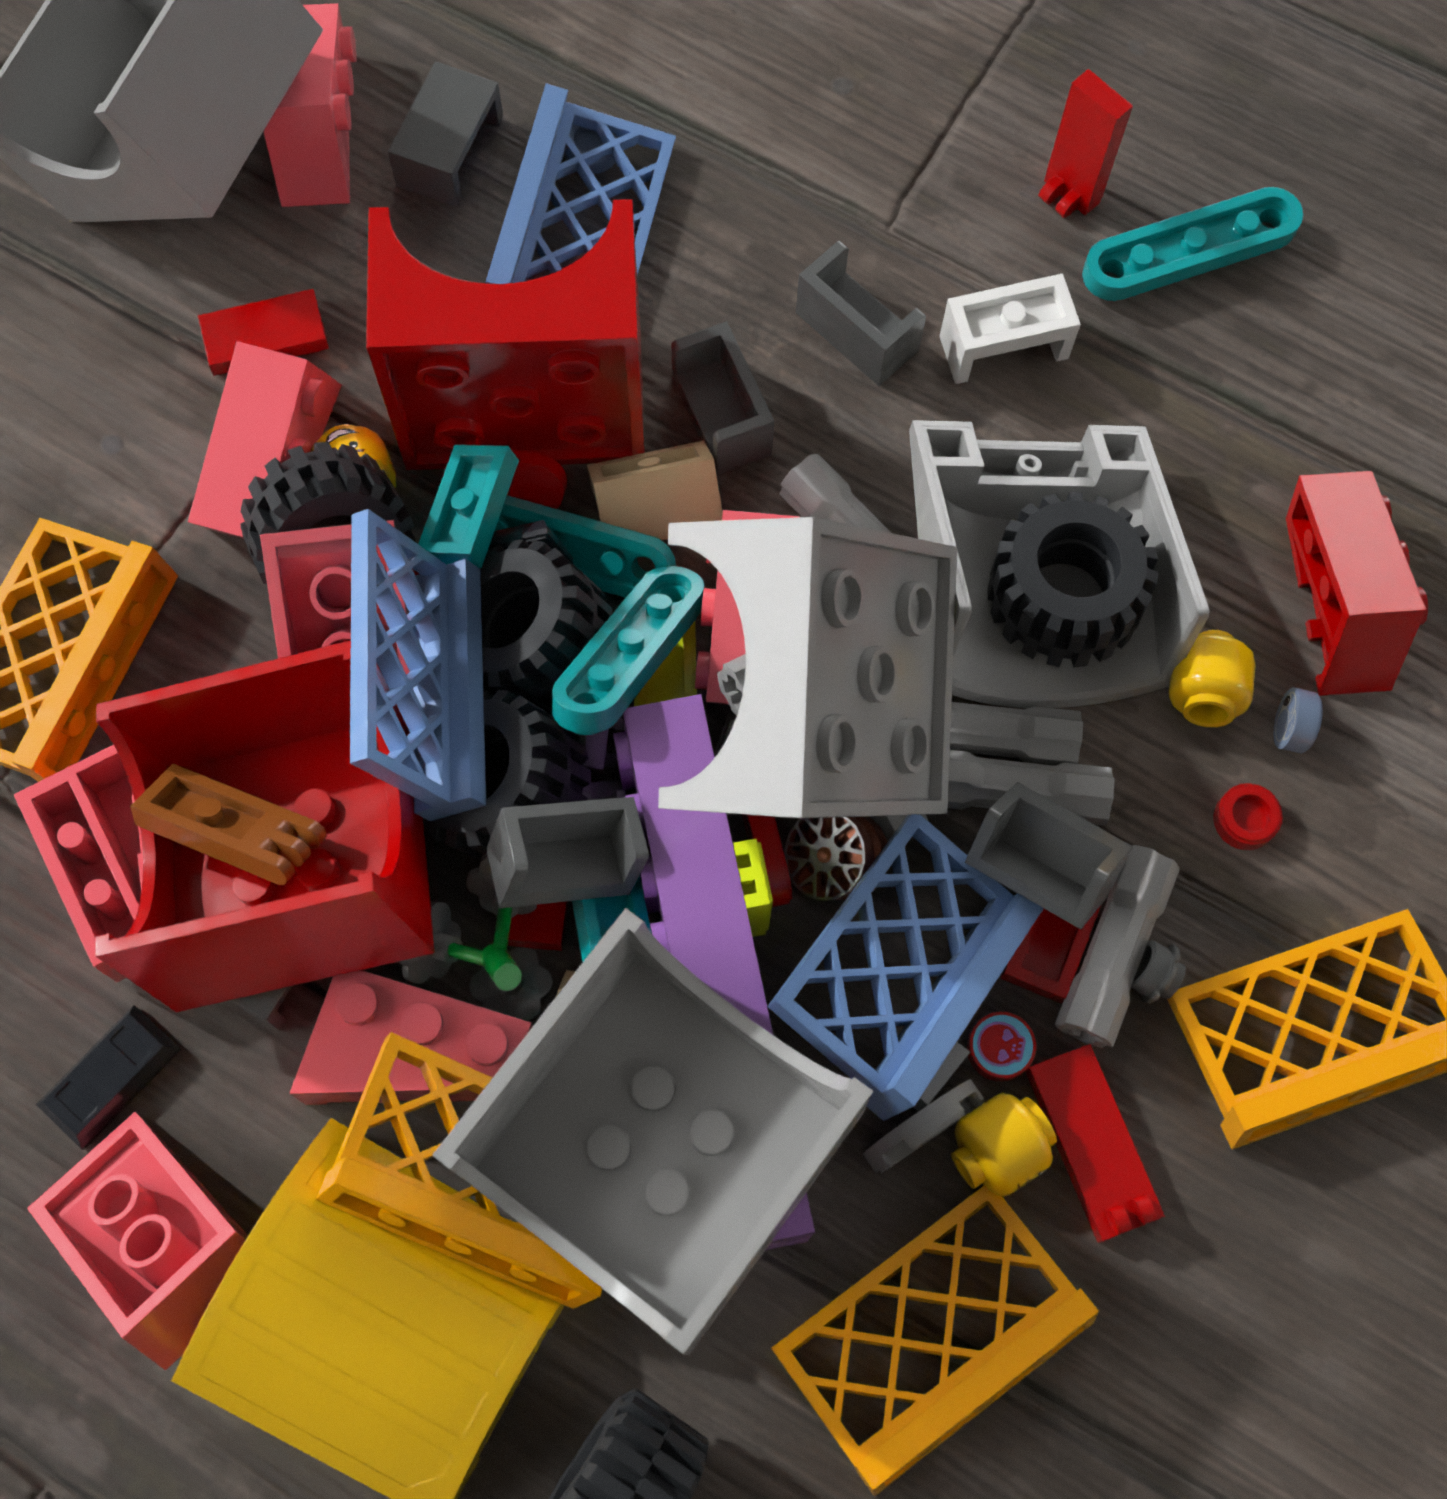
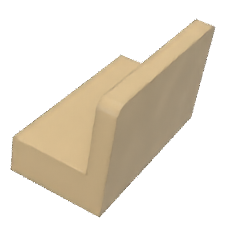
M704 440L587 465L600 522L665 540L668 539L669 523L722 521L723 510L714 458Z

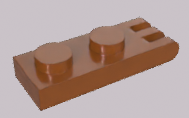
M172 764L130 806L136 826L278 885H285L295 873L293 866H302L311 855L310 848H317L327 837L324 827L313 819L176 764Z

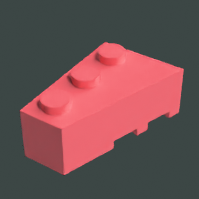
M237 341L188 522L212 531L244 539L240 524L245 521L240 511L243 499L253 498L248 489L251 481L255 476L265 479L268 475L265 465L275 457L280 463L290 459L291 456L288 450L301 445L304 453L311 452L313 444L323 435L342 384L307 359Z

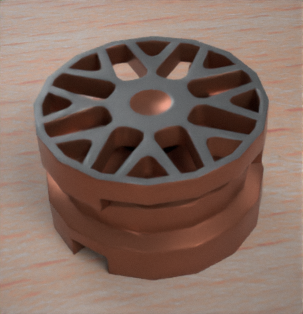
M870 816L821 817L816 820L813 818H800L789 832L784 849L789 877L792 883L805 896L818 901L846 900L885 847L887 840L881 827ZM805 822L810 826L807 832L803 827ZM798 833L801 837V840L799 842H794L795 836ZM800 846V850H792V847Z

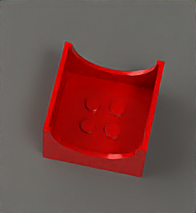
M633 199L613 200L610 221L603 235L584 256L571 265L544 277L505 284H486L460 280L429 268L414 258L396 237L391 226L389 207L369 208L366 348L406 470L445 469L454 445L509 446L511 450L547 455L556 460L560 465L593 464L645 453L641 332Z
M351 640L96 704V722L108 735L120 756L135 801L172 764H176L320 823L327 833V837L317 848H310L311 855L302 866H293L295 873L285 885H278L140 827L143 851V881L137 915L130 930L124 937L118 938L110 933L96 936L95 957L176 1013L435 953L423 817L414 813L413 796L350 764ZM376 667V674L385 693H387L390 689L382 673ZM397 704L393 706L394 712L407 736L410 731ZM376 725V750L388 755L390 752Z

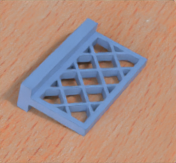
M546 83L485 283L505 284L523 282L527 278L547 269L552 274L562 269L559 265L560 263L581 253L586 254L599 241L606 228L587 236L574 214L598 204L608 221H610L613 204L609 198L631 188L644 206L643 211L634 215V229L638 227L635 238L638 275L676 136L566 102L568 90ZM576 125L596 131L604 144L580 154L569 137L572 126ZM612 133L616 134V136H619V138L615 139ZM638 144L660 152L656 163L636 171L623 150ZM565 152L570 160L562 163ZM613 154L614 161L625 177L601 187L588 166L605 155ZM577 171L590 193L566 203L555 186L556 180ZM652 179L648 191V189L644 185V182ZM551 200L555 209L547 212ZM563 220L576 242L551 252L540 234L541 230ZM535 250H537L541 258L532 262Z
M369 509L352 514L350 764L413 796L414 813L428 821L486 806L480 569L467 559L446 565ZM376 544L378 545L383 555V558L389 568L388 572L385 571V568L377 554ZM413 570H415L416 572H418L419 575H416V576H415ZM394 582L396 583L399 592L409 611L407 615L393 588L392 584ZM376 602L389 627L387 632L376 612ZM395 642L410 671L407 675L392 646ZM376 662L390 689L387 693H385L376 674ZM397 704L410 731L407 736L394 712L393 706ZM376 725L390 752L388 755L376 750Z
M920 814L908 815L767 1006L848 1077H855L870 1088L873 1093L867 1107L883 1121L916 1105L1044 909L1018 893L1012 895L999 882L966 864L965 860L968 855ZM911 837L915 838L931 852L935 873L909 872L905 845ZM892 865L893 874H885ZM968 884L988 902L979 916L960 917L954 885ZM937 885L943 918L918 919L912 886ZM896 887L902 920L876 921L871 896L874 888ZM858 912L860 921L850 922ZM963 929H970L964 938ZM946 930L951 953L950 960L947 964L927 965L921 931ZM905 932L911 966H884L879 933ZM862 934L868 968L841 969L836 943L840 935ZM823 960L825 970L815 971ZM930 977H938L931 986ZM913 978L918 1001L917 1009L914 1013L893 1015L887 979ZM871 980L877 1016L849 1017L843 982ZM805 984H828L833 1013L832 1019H815L794 1001ZM896 1026H904L897 1036ZM852 1029H880L884 1058L875 1070L856 1054ZM834 1030H835V1031H836V1036H835L834 1034H832L830 1031H834Z

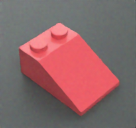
M387 520V521H386V522H388L390 525H392L393 527H395V522H394V520ZM352 524L260 535L278 658L351 640ZM376 544L377 554L385 568V571L388 572L389 568L383 558V555L378 545ZM394 582L392 584L393 588L407 615L409 611L399 592L396 583ZM376 602V612L387 632L389 627ZM395 642L392 646L407 675L410 671Z
M136 1112L129 1116L27 1208L120 1336L165 1371L184 1354L213 1295L248 1237L241 1226Z

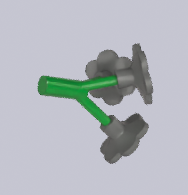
M486 853L481 857L480 866L468 872L466 885L470 892L479 896L481 907L493 912L497 916L493 944L488 945L484 950L462 945L460 927L457 923L451 921L449 906L443 902L432 901L430 904L435 953L398 961L397 963L403 965L404 979L409 983L419 985L424 983L429 977H443L450 969L451 963L458 959L481 965L482 970L473 975L470 980L469 988L474 999L483 1003V1008L530 1022L541 1012V999L545 998L552 991V975L548 970L539 966V956L534 949L516 947L508 951L507 947L511 918L517 914H529L537 908V905L499 908L489 859Z

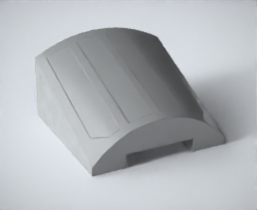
M912 420L909 435L918 539L957 547L952 695L975 702L1006 707L1030 708L1036 706L1064 708L1106 703L1169 687L1173 669L1187 657L1209 617V606L1146 426L1088 425L1081 442L977 440L972 422ZM1069 492H1083L1084 501L1094 502L1097 495L1109 499L1108 508L1117 512L1121 507H1124L1133 514L1130 521L1133 527L1144 526L1150 535L1145 547H1155L1158 561L1154 571L1159 572L1158 581L1152 594V599L1137 629H1135L1131 639L1122 649L1116 646L1112 656L1101 662L1092 654L1088 665L1084 667L1073 668L1071 659H1063L1060 667L1047 665L1048 656L1039 652L1036 653L1034 659L1022 654L1024 643L1019 639L1010 644L1003 637L1002 632L1005 622L994 623L990 613L993 601L987 600V587L1004 530L1011 519L1017 521L1021 509L1030 503L1039 508L1043 497L1055 493L1060 501H1066ZM1052 564L1040 569L1044 579L1054 589L1063 594L1073 597H1092L1102 593L1098 582L1088 572L1077 566Z

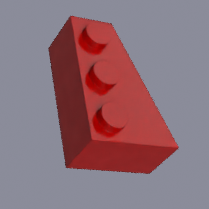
M1372 471L1299 475L1286 516L1298 588L1311 587L1316 619L1307 620L1305 623L1308 641H1321L1325 662L1322 674H1318L1315 677L1319 696L1392 691L1420 625L1426 622L1428 616L1426 592L1422 587H1417L1409 567L1410 555L1408 546L1405 541L1399 540L1391 521L1392 509L1390 500L1386 495H1381Z

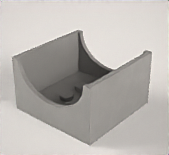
M45 0L0 69V159L71 223L211 218L324 29L299 0Z
M816 517L669 523L668 544L684 546L700 553L717 568L730 588L742 622L746 668L740 707L725 744L713 761L692 779L670 787H659L658 808L793 818L947 814L957 547Z
M625 908L432 1156L577 1267L677 1350L685 1355H690L859 1121L873 1091L855 1077L846 1078L813 1062L756 1024L681 964L651 934L644 921Z

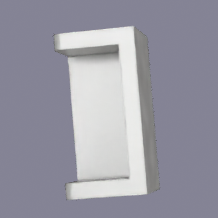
M1062 273L949 298L941 327L940 339L954 382L959 384L968 382L973 360L1050 343L1056 361L1069 359L1081 323Z

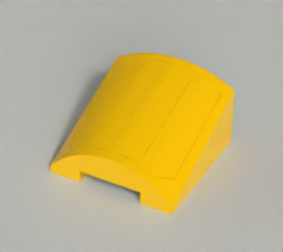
M330 1118L286 1177L245 1240L206 1308L171 1381L390 1499H458L480 1460L479 1455L548 1330L552 1329L565 1305L315 1200L325 1174L333 1167L348 1131L347 1126ZM365 1137L358 1152L359 1155L384 1166L402 1160ZM410 1167L399 1171L414 1178ZM431 1176L435 1188L451 1195L458 1192ZM470 1198L464 1199L467 1202L479 1206L477 1202L473 1201Z

